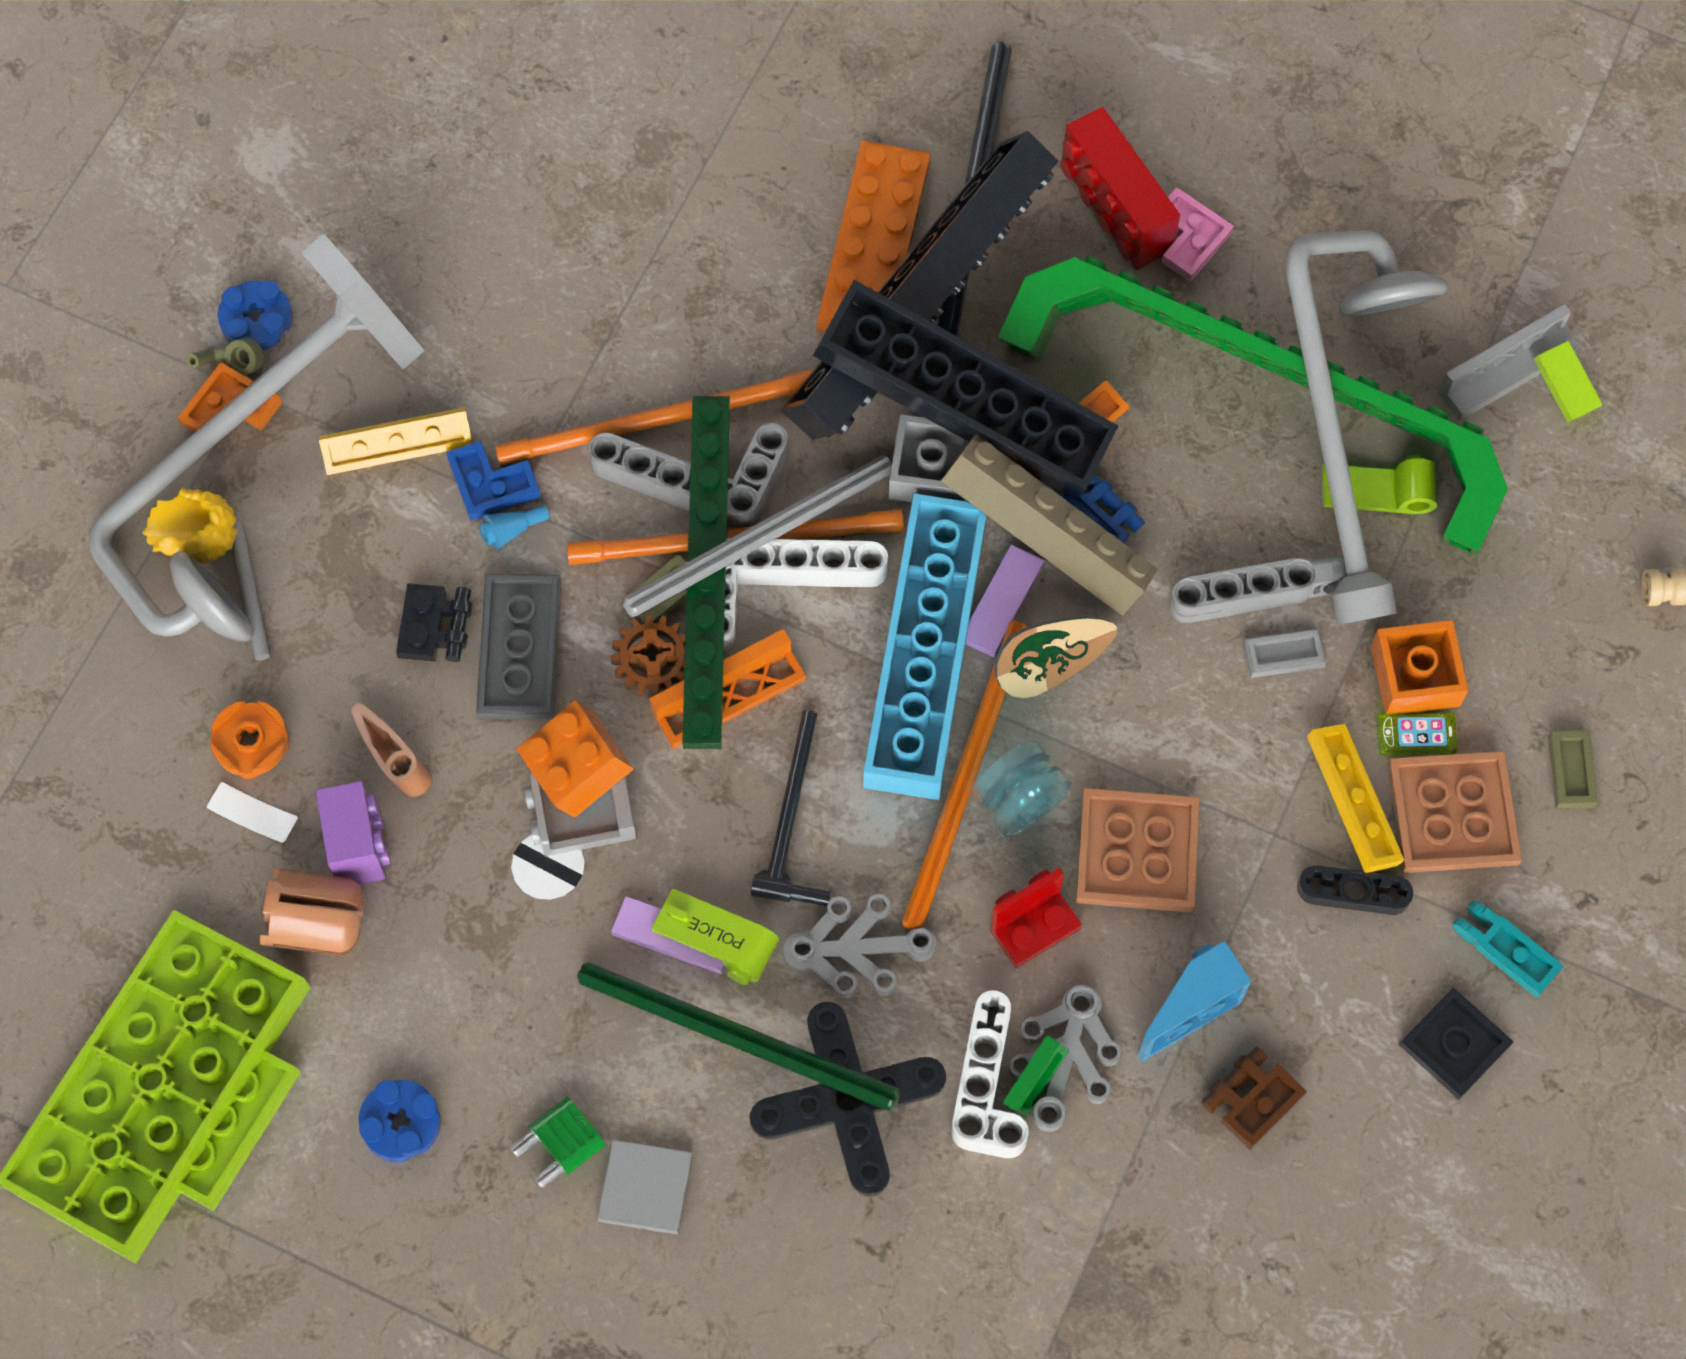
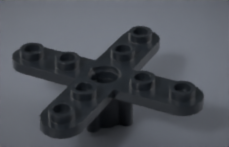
M821 1002L815 1005L810 1010L807 1018L808 1031L815 1055L862 1073L848 1019L843 1008L833 1002ZM920 1057L862 1073L898 1088L900 1098L896 1107L932 1098L944 1089L946 1083L945 1068L937 1059L931 1057ZM822 1083L764 1098L752 1107L750 1126L757 1136L766 1140L778 1139L834 1124L849 1181L853 1189L859 1194L868 1197L882 1193L888 1186L890 1171L874 1113L884 1111L885 1109L858 1098L856 1099L859 1101V1105L855 1109H841L837 1105V1101L843 1096H848V1094Z

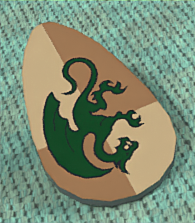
M1082 616L1042 622L1023 628L1011 635L1000 647L995 660L996 680L999 686L1010 696L1022 699L1038 696L1058 686L1096 660L1116 637L1117 627L1106 619Z

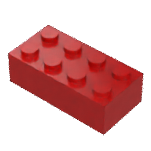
M1102 106L1067 124L1063 141L1062 160L1060 161L1061 169L1067 179L1074 180L1079 188L1083 202L1088 207L1092 206L1098 214V220L1102 229L1106 233H1111L1117 241V247L1121 256L1126 261L1130 260L1136 270L1163 257L1165 252L1175 242L1180 213L1107 111Z

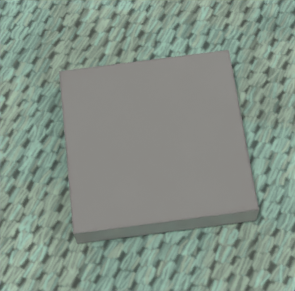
M613 1140L597 1218L598 1222L678 1235L693 1158L692 1152Z

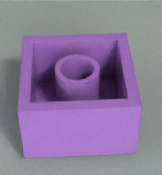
M363 781L315 790L327 862L333 876L352 878L358 884L386 879L384 866L390 865L387 844L383 841L381 829H384L380 806H377L374 792L368 794Z

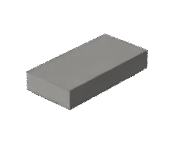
M1319 628L1246 638L1243 642L1250 678L1325 668L1327 663Z

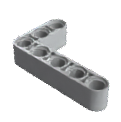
M772 422L760 426L755 432L734 478H728L727 526L731 528L754 526L759 521L788 458V435L783 426ZM600 433L591 439L588 449L592 470L597 476L689 511L691 463L611 433ZM771 442L780 445L775 449L764 447L765 444ZM606 452L614 454L609 459L599 458L601 454ZM639 465H644L648 467V469H646L643 472H635L632 470L634 467ZM754 473H761L765 475V477L760 480H753L749 478V476ZM678 478L682 480V482L677 485H669L666 483L669 479ZM739 504H747L750 506V508L746 511H737L736 509H734V507Z

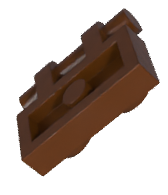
M1255 1047L1247 1056L1241 1055L1234 1062L1235 1068L1223 1080L1217 1079L1209 1087L1210 1093L1201 1101L1204 1108L1210 1113H1213L1221 1104L1226 1105L1231 1110L1222 1119L1221 1123L1249 1150L1307 1093L1279 1064L1266 1074L1259 1066L1267 1059V1055L1259 1047ZM1247 1079L1255 1087L1242 1099L1234 1091Z

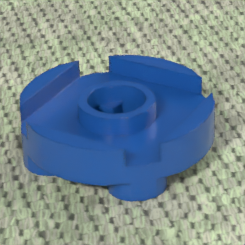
M273 281L244 282L235 287L227 288L222 294V301L218 308V322L223 335L229 342L230 340L235 341L247 337L255 340L262 350H266L280 342L279 337L285 333L286 329L289 331L292 325L293 315L288 298ZM253 310L264 312V314L259 315V321L252 322L251 318L246 316Z
M386 1080L379 1083L375 1090L370 1092L364 1100L358 1118L360 1135L370 1150L376 1156L391 1162L408 1161V1158L425 1153L436 1141L441 1126L440 1114L435 1099L426 1088L409 1080ZM399 1111H405L406 1118L410 1120L409 1125H401L398 1131L393 1130V1123L389 1120L393 1114L397 1115Z

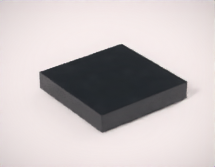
M1453 987L1400 1042L1399 1046L1459 1100L1513 1044V1041Z

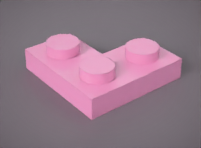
M1176 187L1168 198L1180 213L1177 229L1179 237L1165 252L1161 263L1191 282L1233 234L1234 225Z

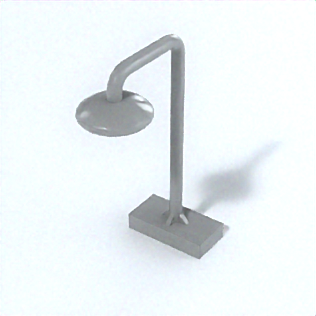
M324 233L304 249L301 254L338 295L335 313L108 506L93 524L89 535V549L94 561L141 624L155 635L165 637L180 635L202 621L212 631L225 638L247 642L253 637L254 629L245 613L226 590L196 559L184 551H177L172 554L170 570L176 590L186 604L171 614L161 612L113 549L112 538L116 530L349 330H369L403 370L425 352L416 339Z

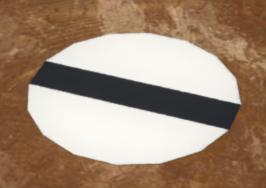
M531 834L520 842L514 852L511 869L515 882L523 892L536 899L552 900L565 896L577 886L583 876L585 860L582 850L545 856L542 844L534 845Z

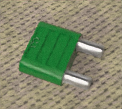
M566 1096L529 1125L531 1131L511 1145L510 1148L515 1156L520 1157L538 1142L543 1145L555 1161L535 1176L536 1183L541 1188H544L562 1173L568 1176L605 1147L606 1144L572 1100Z

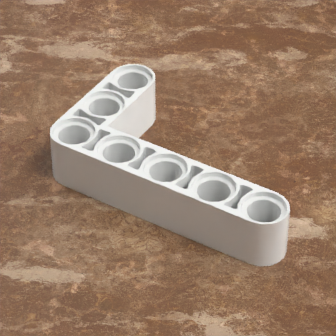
M774 539L727 565L726 593L728 596L725 598V628L727 631L724 637V652L730 650L736 640L738 585L875 587L882 584L887 577V550L883 545L874 541ZM756 558H762L767 561L762 566H754L750 563ZM792 559H801L805 562L798 567L787 564ZM834 559L842 562V565L832 568L825 565V563ZM873 560L880 565L876 568H867L863 563Z

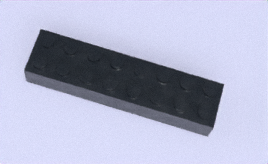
M853 280L812 355L968 442L971 441L975 434L979 435L1039 481L1074 500L1087 489L1118 428V425L856 280Z

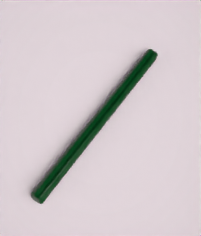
M590 962L584 963L578 971L577 978L583 986L882 1109L892 1111L899 1101L900 1094L896 1087Z

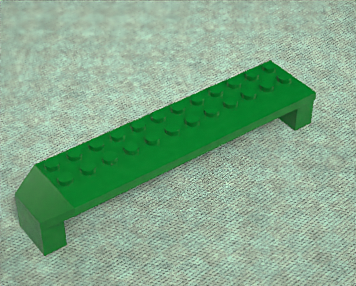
M1086 256L1084 261L1074 257L1025 276L998 335V339L1007 348L1039 362L1061 315L1113 302L1309 388L1302 350L1292 345L1289 346L1288 350L1281 348L1275 343L1276 339L1264 332L1256 330L1254 335L1243 331L1244 329L1241 328L1242 324L1232 318L1222 315L1220 320L1210 317V314L1207 313L1208 309L1189 300L1186 305L1178 303L1173 298V293L1155 285L1152 290L1146 289L1139 283V278L1124 271H1120L1118 276L1114 275L1106 269V264L1089 256ZM1327 361L1336 401L1446 449L1464 493L1442 541L1477 556L1508 490L1489 438L1483 436L1485 430L1466 421H1463L1462 426L1448 421L1449 414L1438 408L1428 406L1425 411L1414 406V399L1398 391H1393L1392 395L1386 394L1378 388L1379 383L1359 375L1357 380L1345 376V369Z

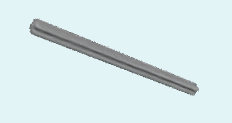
M879 456L627 595L622 601L624 609L629 616L636 617L889 476L892 463L887 456Z

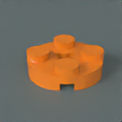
M244 701L235 702L217 715L211 727L210 746L215 759L226 771L240 775L244 779H254L258 775L270 771L282 760L285 752L289 749L290 741L282 716L274 707L265 702L257 701V703L246 704ZM244 732L249 734L259 733L256 737L257 742L251 746L241 745L243 743L241 735Z

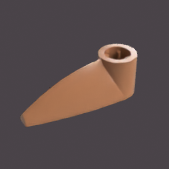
M358 702L350 709L365 744L385 775L407 796L416 797L424 794L432 783L430 770L383 720Z

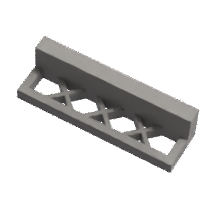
M1564 304L1447 372L1438 394L1461 421L1541 374L1534 361L1537 355L1567 341L1570 342L1574 352L1577 353L1580 344L1565 327L1571 311Z

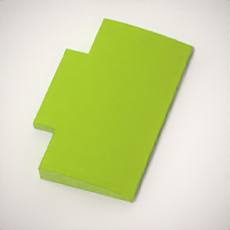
M173 910L1 1171L0 1186L136 1264L180 1194L215 1211L301 1074L297 1067L272 1055L270 1052L311 987L304 977Z

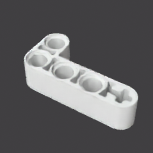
M989 990L978 997L975 1005L953 1115L951 1136L954 1143L962 1149L1003 1158H1014L1019 1156L1025 1149L1029 1135L1028 1125L1017 1114L992 1109L1011 1014V1003L1004 993L997 990ZM990 1007L997 1008L993 1030L986 1028ZM980 1044H989L995 1049L996 1053L990 1058H982L975 1053L974 1048ZM972 1082H981L987 1086L988 1092L984 1096L976 1097L971 1095L966 1087ZM965 1120H973L979 1124L981 1131L976 1135L968 1136L960 1130L959 1125ZM1012 1128L1019 1133L1021 1139L1016 1143L1008 1144L1000 1139L998 1133L1002 1129Z

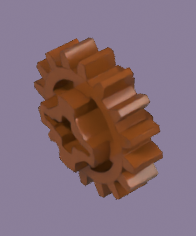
M651 614L646 615L645 624H640L634 618L632 619L633 629L631 631L623 627L619 630L623 641L613 640L612 643L613 650L618 652L611 655L612 665H620L614 670L616 678L626 677L624 681L626 690L631 689L634 685L638 686V696L640 697L645 694L646 689L652 690L654 696L659 693V689L664 688L666 690L672 686L673 682L679 683L684 680L682 672H684L686 634L679 636L680 624L678 622L668 627L666 616H662L658 623H653ZM657 635L664 636V637H666L667 639H669L671 642H670V643H666V642H664L661 638H659ZM644 636L636 646H631L638 638ZM656 651V661H649L648 652ZM674 666L669 673L661 677L668 667ZM639 669L647 678L636 674L633 670Z

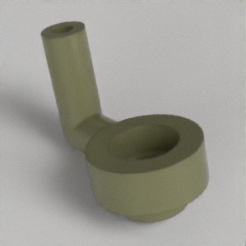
M247 337L230 342L226 348L210 347L189 354L186 358L187 365L190 368H197L212 362H224L228 367L244 376L259 371L264 361L260 345L255 340Z

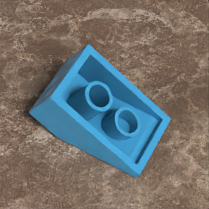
M1225 941L1215 947L1208 943L1191 955L1193 960L1188 964L1145 1033L1138 1053V1057L1142 1062L1242 1003L1251 980Z

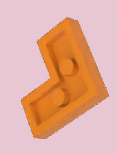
M220 362L177 417L180 425L195 433L254 381ZM275 393L244 421L262 431L282 405L281 397Z

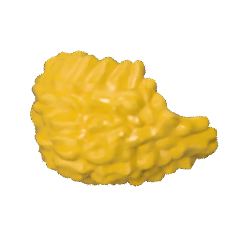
M181 488L179 494L174 499L157 501V507L151 508L146 528L142 533L147 537L146 542L149 545H153V552L162 551L163 554L172 556L177 551H184L200 564H206L208 561H214L220 556H224L226 551L232 550L238 529L234 525L236 517L234 516L233 508L220 495L213 494L210 491L202 492L199 489L186 490Z

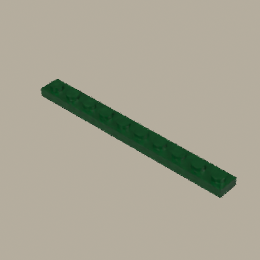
M693 396L688 562L727 541L730 396ZM726 566L687 588L683 749H722Z

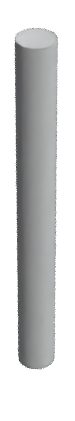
M236 520L234 525L238 530L232 548L246 616L254 629L251 642L255 660L262 661L268 659L270 653L243 522Z

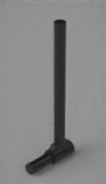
M805 710L801 716L769 868L754 875L751 895L784 902L794 900L827 907L831 891L794 885L789 876L783 873L817 719V713Z

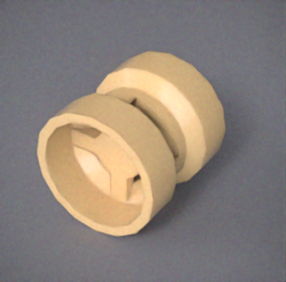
M1685 568L1670 569L1667 574L1666 572L1662 573L1659 569H1645L1641 582L1644 605L1659 606L1662 602L1667 601L1672 606L1686 605Z

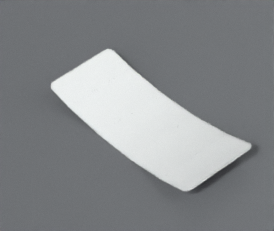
M224 782L219 784L207 805V808L281 843L286 841L298 820L296 815L257 800Z

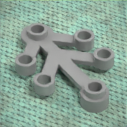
M874 894L867 901V909L839 940L823 941L837 923L847 921L851 915L850 902L844 897L837 896L829 901L827 913L809 932H796L787 938L783 946V956L786 963L795 970L805 971L812 969L833 987L834 993L838 997L846 999L852 997L856 992L857 981L855 976L849 972L840 973L824 959L840 957L873 985V989L877 994L887 996L893 993L896 988L895 974L888 969L880 970L864 955L906 952L912 960L923 962L929 960L934 955L936 937L931 930L922 927L910 930L906 936L863 938L878 920L885 919L890 912L889 899L883 894ZM875 902H882L886 908L882 912H875L871 906ZM840 904L845 906L847 910L842 915H836L833 913L832 908ZM922 936L927 939L928 944L924 947H917L913 940L916 937ZM802 944L810 948V952L803 956L795 951L796 947ZM881 977H887L891 980L892 984L888 988H882L877 984V980ZM841 980H849L852 983V987L847 991H843L838 988L837 984Z
M1085 984L1070 987L1063 995L1062 1005L1037 1018H1026L1021 1024V1038L1029 1044H1035L1042 1039L1044 1031L1068 1021L1064 1035L1055 1040L1070 1051L1053 1075L1046 1097L1038 1100L1033 1110L1035 1125L1046 1132L1059 1129L1064 1122L1066 1110L1061 1101L1072 1063L1075 1064L1087 1086L1085 1092L1090 1102L1101 1104L1109 1097L1110 1084L1107 1080L1100 1077L1079 1040L1083 1026H1085L1098 1047L1096 1057L1101 1065L1112 1067L1118 1063L1121 1056L1120 1046L1111 1040L1098 1017L1101 1010V998L1094 988ZM1084 1000L1089 1007L1085 1011H1079L1075 1008L1074 1002ZM1035 1025L1039 1028L1040 1032L1036 1036H1030L1025 1032V1027ZM1104 1048H1112L1116 1053V1057L1106 1059L1101 1051ZM1037 1049L1026 1055L1017 1054L1011 1059L1009 1073L1014 1079L1018 1080L1022 1074L1014 1069V1064L1022 1061L1028 1065ZM1093 1085H1101L1105 1089V1094L1100 1097L1095 1096L1091 1092V1087ZM1050 1110L1055 1113L1056 1119L1053 1122H1045L1041 1117V1113Z

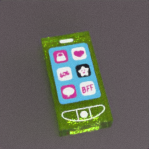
M1455 713L1378 714L1376 718L1379 755L1456 754L1458 750Z

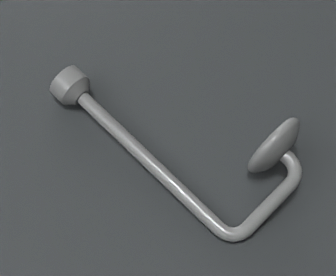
M1368 229L1305 233L1293 240L1287 250L1285 260L1286 276L1347 577H1343L1331 595L1337 625L1387 616L1398 612L1392 583L1375 572H1369L1309 275V256L1367 252L1372 257L1378 277L1358 284L1343 297L1339 304V311L1344 316H1363L1409 307L1439 298L1448 290L1447 281L1435 274L1417 270L1399 272L1394 251L1388 241L1380 233Z

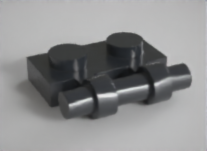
M407 583L396 650L397 657L435 662L437 649L446 648V660L459 662L462 649H465L467 645L468 635L465 633L466 620L471 617L473 604L469 602L471 590L466 587H457L455 599L445 601L446 590L443 586ZM442 617H452L450 630L447 632H440Z

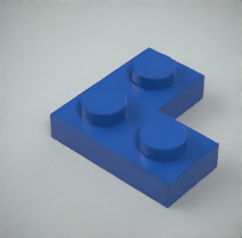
M481 440L446 452L470 521L541 498L540 490L528 460L492 471Z

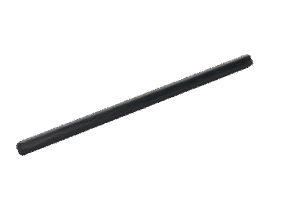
M1001 41L991 47L965 185L993 152L1012 52L1011 46ZM970 271L963 278L967 282L962 290L952 298L949 296L942 304L944 311L938 321L939 327L957 337Z

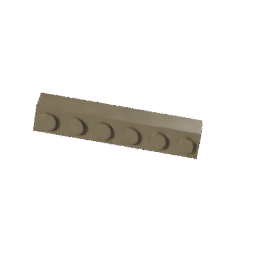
M977 434L974 435L941 480V482L1122 616L1145 592L1158 570L1144 557L1129 548L1113 534L1094 522Z

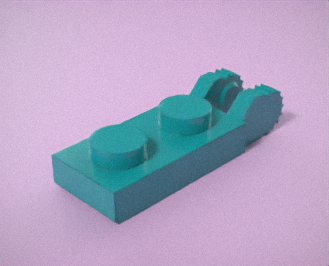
M1477 900L1471 901L1467 906L1470 915L1483 926L1490 929L1484 935L1465 919L1458 917L1452 923L1453 930L1466 942L1475 945L1474 948L1534 997L1538 998L1564 967L1563 964L1502 915L1500 917Z

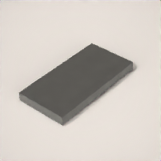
M485 574L476 708L477 718L549 720L554 718L561 593L560 575Z

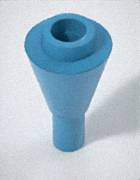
M543 505L524 513L521 511L487 514L483 516L484 523L480 524V532L486 545L492 544L498 550L527 530L529 526L548 520L549 513L546 506Z

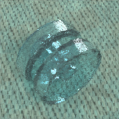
M1036 740L1026 741L998 758L978 777L971 788L970 794L982 809H994L992 821L1000 832L1007 837L1020 833L1043 818L1065 797L1071 787L1070 780L1060 768L1056 766L1047 767L1050 756Z

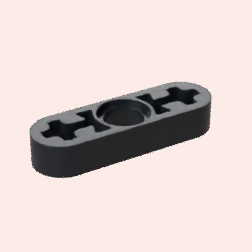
M1314 865L1302 872L1297 884L1299 896L1305 902L1319 906L1398 915L1408 908L1413 899L1411 884L1405 878L1397 875L1365 873L1358 870ZM1313 877H1317L1321 885L1332 887L1334 879L1340 880L1336 888V896L1331 895L1334 888L1322 887L1320 893L1313 892V887L1306 883H1310ZM1350 881L1360 882L1365 887V897L1357 900L1350 898L1345 893L1344 885ZM1374 884L1378 885L1377 893H1388L1390 888L1394 887L1397 888L1398 895L1404 896L1400 897L1398 903L1391 902V896L1385 894H1378L1376 901H1371L1374 893Z

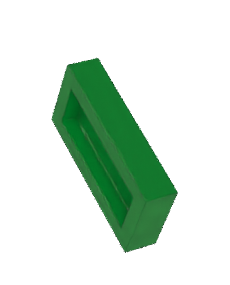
M1047 1035L1003 1103L1026 1118L1070 1050Z

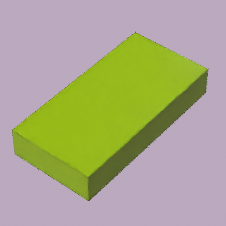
M1569 341L1534 358L1567 423L1603 405Z

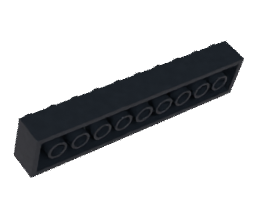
M1029 131L999 143L880 288L878 293L934 323L944 311L941 305L949 296L952 298L957 295L965 286L967 281L963 278L971 269L974 271L979 268L987 259L988 253L985 251L993 242L995 244L998 243L1009 232L1010 227L1007 224L1014 216H1020L1031 205L1032 200L1029 197L1036 189L1041 190L1049 183L1054 176L1051 170L1058 163V160ZM821 361L780 411L812 440L822 437L829 438L837 433L839 435L843 434L855 420L852 416L860 405L862 407L866 406L875 397L877 391Z

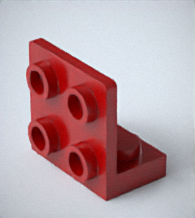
M1060 867L1052 872H1049L1047 869L1039 872L1029 880V886L1017 893L1015 890H1010L995 901L996 906L993 908L990 932L1015 969L1081 930V922L1060 893L1064 873Z

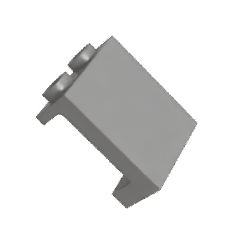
M529 773L531 785L524 786L528 809L535 808L537 821L530 822L534 845L542 844L545 856L636 839L625 777L574 818L555 807L533 773Z

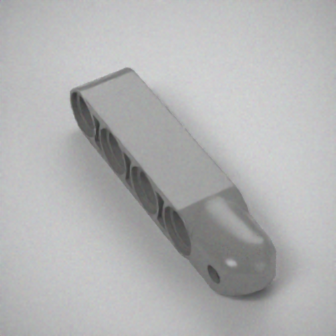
M1329 557L1312 561L1304 558H1293L1180 579L1175 584L1169 603V611L1177 621L1193 623L1300 604L1308 598L1331 595L1343 577H1347L1344 558ZM1290 578H1302L1306 584H1294ZM1337 581L1336 585H1329L1330 583ZM1262 583L1269 588V590L1259 591L1253 586V584ZM1227 590L1233 597L1223 598L1216 591ZM1183 596L1192 597L1196 601V603L1185 604L1179 598Z

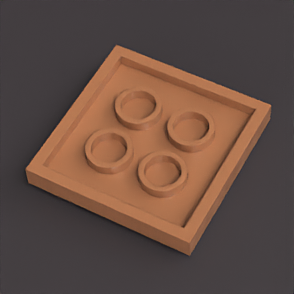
M1505 751L1389 759L1387 765L1398 842L1404 858L1402 862L1403 873L1520 865L1522 857Z
M1083 788L1076 903L1193 913L1195 909L1200 797Z

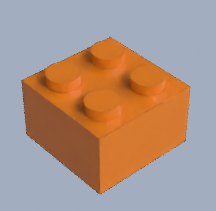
M1453 620L1377 629L1370 647L1385 716L1459 708L1469 690Z
M577 700L570 703L516 748L553 805L574 818L634 769L596 713Z

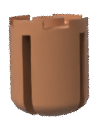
M272 867L273 879L277 880H268L263 907L264 922H266L265 933H268V935L260 934V945L334 956L350 953L359 941L360 922L363 919L365 897L361 886L352 878Z

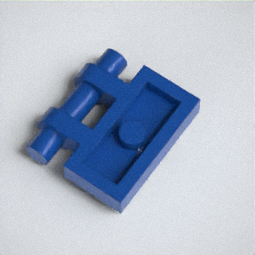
M1095 474L1087 487L1090 490L1088 494L1083 492L1076 500L1066 495L1062 497L1123 543L1128 540L1130 535L1120 526L1126 524L1136 533L1145 524V521L1136 513L1137 508L1130 502L1125 503L1112 491L1113 486L1106 479L1101 480ZM1102 501L1115 514L1110 517L1097 503Z

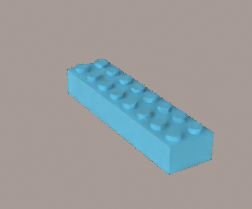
M913 494L866 755L863 788L934 800L940 799L987 515L970 502Z

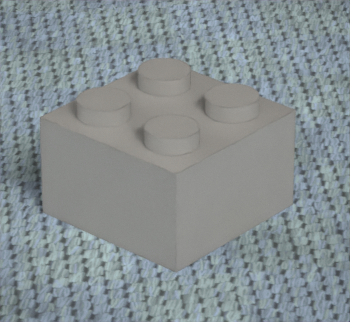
M900 414L889 480V500L912 503L913 494H921L964 501L963 497L941 482V480L969 442L925 417Z

